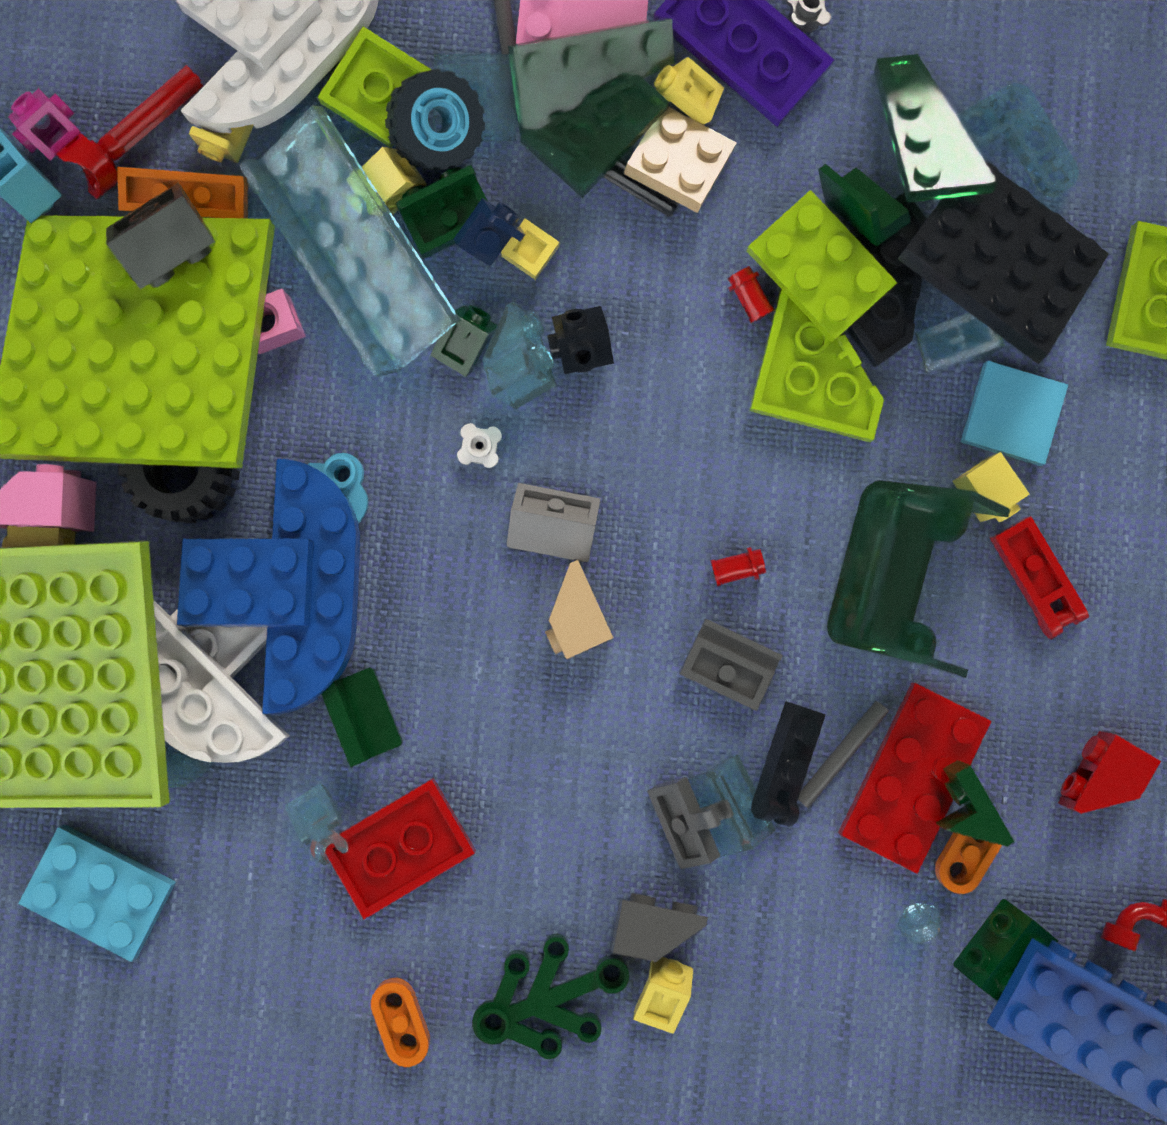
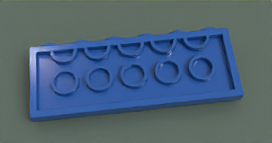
M1032 938L986 1023L998 1032L1167 1122V1003L1157 998L1154 1005L1145 1001L1148 993L1122 979L1118 986L1110 982L1113 974L1099 965L1087 960L1083 967L1074 962L1077 954L1052 940L1049 947Z

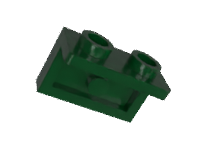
M472 165L463 169L460 166L451 168L440 176L439 181L427 187L423 185L413 187L402 195L401 200L396 202L400 215L423 259L455 244L453 239L483 198L488 201L477 181Z
M1002 899L956 958L953 965L980 989L998 1001L1031 939L1033 938L1049 947L1052 940L1058 942V940L1006 899Z

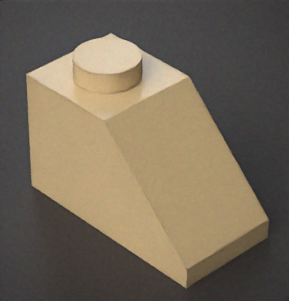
M578 560L570 563L549 618L552 628L545 631L555 655L563 651L566 659L613 639Z

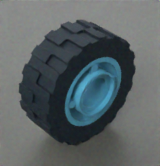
M434 69L408 77L401 82L402 85L394 89L391 94L392 99L387 103L386 111L388 112L385 126L390 134L388 138L391 145H395L396 152L401 158H406L409 164L415 167L421 166L424 170H443L457 167L463 164L462 161L470 159L475 154L474 150L476 147H479L482 142V131H485L483 105H480L479 95L470 88L469 82L464 78L455 76L456 73L450 71L440 72V69ZM432 109L436 110L442 118V128L438 133L433 131L428 123V115Z

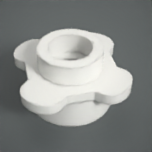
M472 423L464 425L460 431L463 443L462 448L457 453L459 461L464 465L474 462L476 464H483L486 468L494 467L499 461L496 453L497 443L502 439L500 430L493 426L488 429L476 428ZM477 442L484 444L482 449L478 450L476 448Z

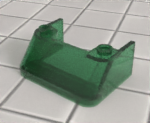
M883 480L869 484L860 497L828 617L827 632L830 639L837 644L966 678L969 669L933 658L936 649L935 633L929 626L914 622L916 609L934 541L951 543L958 540L968 527L971 513L1009 517L1010 508L972 490Z

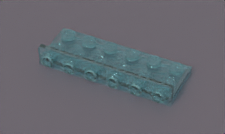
M312 105L259 160L245 159L239 165L247 178L248 186L259 196L270 213L271 222L282 232L292 248L295 259L304 266L315 283L317 293L328 303L337 317L340 329L349 336L360 353L362 363L374 376L379 377L399 372L460 321V318L322 106Z

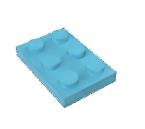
M64 824L57 828L18 904L133 962L138 958L176 881Z

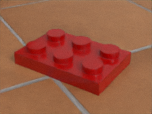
M434 777L321 844L322 849L363 919L368 918L476 852Z

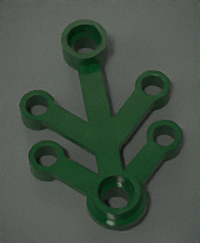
M557 933L552 934L544 942V957L527 998L510 1005L519 979L527 975L530 967L529 956L522 950H513L505 958V973L494 1000L483 1002L474 1012L472 1019L473 1031L478 1039L484 1043L496 1045L511 1039L537 1050L538 1054L544 1059H554L562 1050L561 1035L554 1029H545L540 1033L519 1023V1021L535 1016L577 1034L578 1038L583 1042L592 1043L601 1035L602 1029L599 1017L590 1012L579 1015L558 1005L598 988L609 994L622 991L629 981L627 963L620 956L606 955L597 962L595 970L550 988L560 962L564 961L569 953V943L566 937ZM552 942L562 943L564 951L559 955L552 954L548 949ZM514 958H520L525 963V967L521 971H514L511 969L509 962ZM608 965H615L619 968L620 972L616 977L609 978L604 974V969ZM489 1015H498L502 1023L497 1027L488 1025L486 1018ZM584 1022H593L597 1026L596 1030L591 1034L584 1033L581 1030V1025ZM546 1038H553L557 1042V1046L553 1050H546L541 1044L542 1041Z

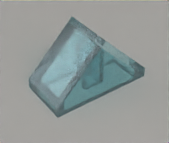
M970 313L915 333L926 373L987 358L1005 346L1004 339Z

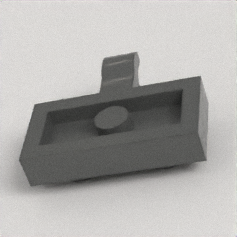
M687 777L661 783L647 790L680 869L709 864L720 857L709 829L720 826V820L734 816L727 799L700 808Z

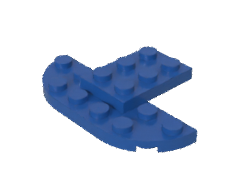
M277 459L272 539L182 540L177 625L183 627H267L262 714L288 713L313 703L335 679L338 680L350 660L357 629L360 530L356 513L347 496L328 476L318 469L299 461Z

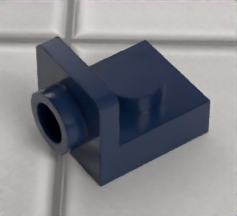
M482 198L453 240L458 247L491 266L511 237L521 242L526 234L517 223L520 217L515 211L502 202L494 206Z

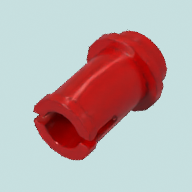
M748 266L728 278L731 284L728 289L730 292L735 291L749 318V322L754 323L773 312L774 308L769 303L757 280L759 273H753L751 267Z
M751 547L746 548V553L719 560H711L716 585L721 586V584L752 576L754 580L759 579V575L766 573L761 550L752 551Z

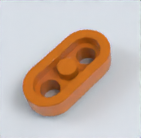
M953 833L935 864V874L938 881L945 888L957 894L973 891L981 882L1002 845L980 839L974 840L972 837ZM960 862L962 865L960 874L951 876L950 868L952 864Z
M389 978L380 983L371 999V1010L390 1060L402 1067H412L419 1064L428 1052L430 1046L429 1030L412 986L403 979ZM391 993H396L401 997L402 1003L400 1005H392L388 1001L387 996ZM411 1034L416 1038L417 1043L411 1046L406 1045L402 1040V1036Z

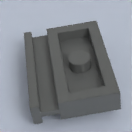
M704 619L679 674L757 711L783 655L715 622Z

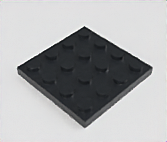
M975 154L897 259L1036 364H1039L1050 353L1109 253L1102 249L1096 241L1086 237L1066 222L1060 214L1051 211L1035 199L1028 190L1019 187L999 172L993 164L986 162Z

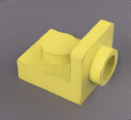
M687 57L674 66L667 65L661 70L654 82L656 90L651 104L658 109L671 101L691 119L704 125L712 120L724 87Z
M254 125L230 128L232 133H217L192 126L189 135L199 146L198 152L205 157L217 162H222L223 158L238 163Z
M665 957L656 962L651 961L649 977L635 1006L633 1020L674 1034L691 998L693 968L677 960Z

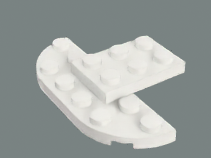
M176 0L185 14L237 50L227 63L183 107L181 112L195 126L217 133H232L230 128L252 124L258 129L275 122L294 109L340 61L363 26L365 28L369 27L379 0Z
M154 601L165 741L178 751L192 758L222 763L249 760L261 756L283 743L290 735L270 715L262 714L263 708L233 679L266 645L267 627H183L177 625L178 609L169 616Z

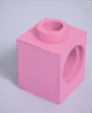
M283 289L266 294L263 317L275 315V324L271 330L261 332L258 354L306 337L291 297Z

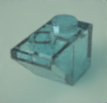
M512 301L504 309L482 362L491 394L516 410L555 387L556 382L551 369L554 367V361L550 352L544 346L541 336L544 333V328L540 319L534 312H527Z

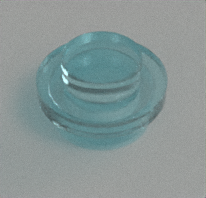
M916 903L903 911L898 921V927L901 933L909 937L913 943H925L940 933L941 915L933 905Z

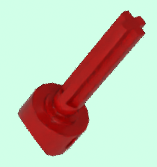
M185 65L102 136L97 143L79 133L55 153V156L64 162L79 164L85 174L88 193L98 200L118 183V172L113 161L122 157L202 88L201 79L197 74L193 73L189 66Z

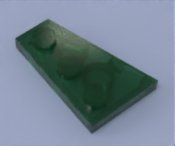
M636 74L593 97L592 102L571 113L566 111L554 118V122L537 131L532 129L520 135V141L583 198L668 109L669 101L641 76Z

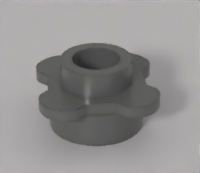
M786 0L787 5L791 7L789 21L805 33L813 32L819 26H827L831 20V14L826 11L824 4L826 0Z

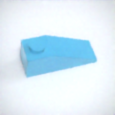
M0 127V196L30 223H33L40 215L51 210L62 194Z

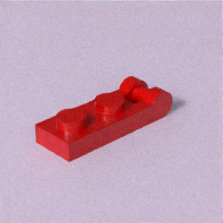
M1031 516L1021 519L990 538L1037 617L1038 625L1046 637L1052 640L1063 633L1065 626L1071 623L1077 625L1089 618L1085 605ZM1060 599L1063 609L1054 613L1050 603Z

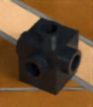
M601 306L584 310L571 309L561 315L552 316L555 333L547 335L552 360L561 359L564 374L583 373L596 367L614 364L609 330Z

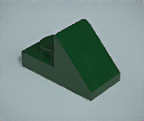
M957 760L943 768L950 779L945 783L948 792L959 806L962 804L965 806L939 820L936 824L953 833L1007 847L1015 843L971 765Z

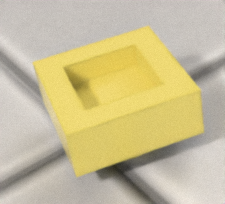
M525 218L520 227L526 235L521 242L511 237L501 251V257L536 280L559 248V241Z

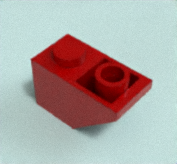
M1099 731L1097 736L1091 737L1082 750L1083 760L1076 772L1071 773L1063 782L1061 787L1062 796L1058 804L1082 814L1140 799L1161 761L1116 734Z

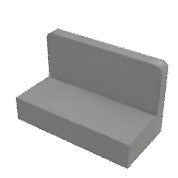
M518 483L511 508L507 546L524 551L588 562L600 498Z

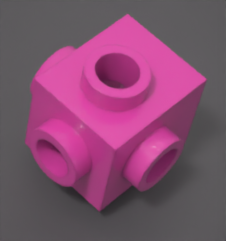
M39 88L33 94L27 91L18 97L11 106L13 113L8 117L17 128L12 133L13 136L31 153L38 149L50 161L55 157V153L81 133L70 120L75 113L56 93L48 98ZM45 115H47V120L44 124L35 125L39 120H41Z

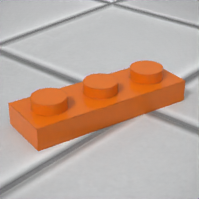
M117 167L118 210L134 211L179 182L201 217L248 218V176Z

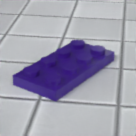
M665 0L654 12L653 21L777 128L834 63V59L766 0Z

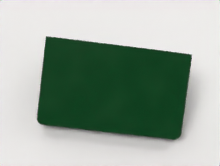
M827 164L818 169L825 203L875 246H878L910 223L909 210L857 167L843 177Z
M370 667L345 678L335 680L321 694L350 767L363 763L374 756L403 744L402 737L374 668Z

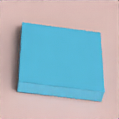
M986 361L982 366L961 443L994 453L1001 452L1004 456L1034 465H1045L1068 384Z

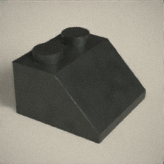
M179 182L106 228L107 246L139 289L144 288L148 284L153 288L164 284L174 276L173 268L186 260L189 264L200 261L211 252L209 245L215 242L211 231Z

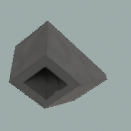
M631 893L630 901L619 900L610 952L656 962L707 925L708 917L697 915L698 906L673 902L672 909L656 907V898Z

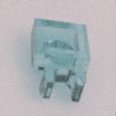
M322 783L285 805L299 840L306 845L311 843V855L316 861L324 866L329 864L325 851L332 843L343 854L348 851V843L345 838L333 830L342 824L343 820L328 788Z

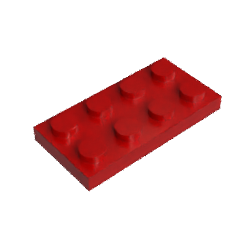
M911 682L838 833L918 874L940 829V826L936 823L946 816L953 802V798L945 785L950 779L943 768L957 760L971 765L992 721L917 683Z

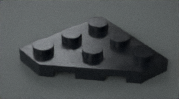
M907 191L895 199L909 210L910 223L881 244L875 246L855 228L850 230L854 237L897 282L889 292L847 329L875 368L913 341L914 317L917 300L920 297L922 277L897 258L927 218Z

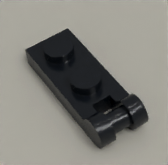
M785 701L751 805V812L756 819L764 821L774 820L777 824L789 827L797 822L799 818L797 801L826 714Z

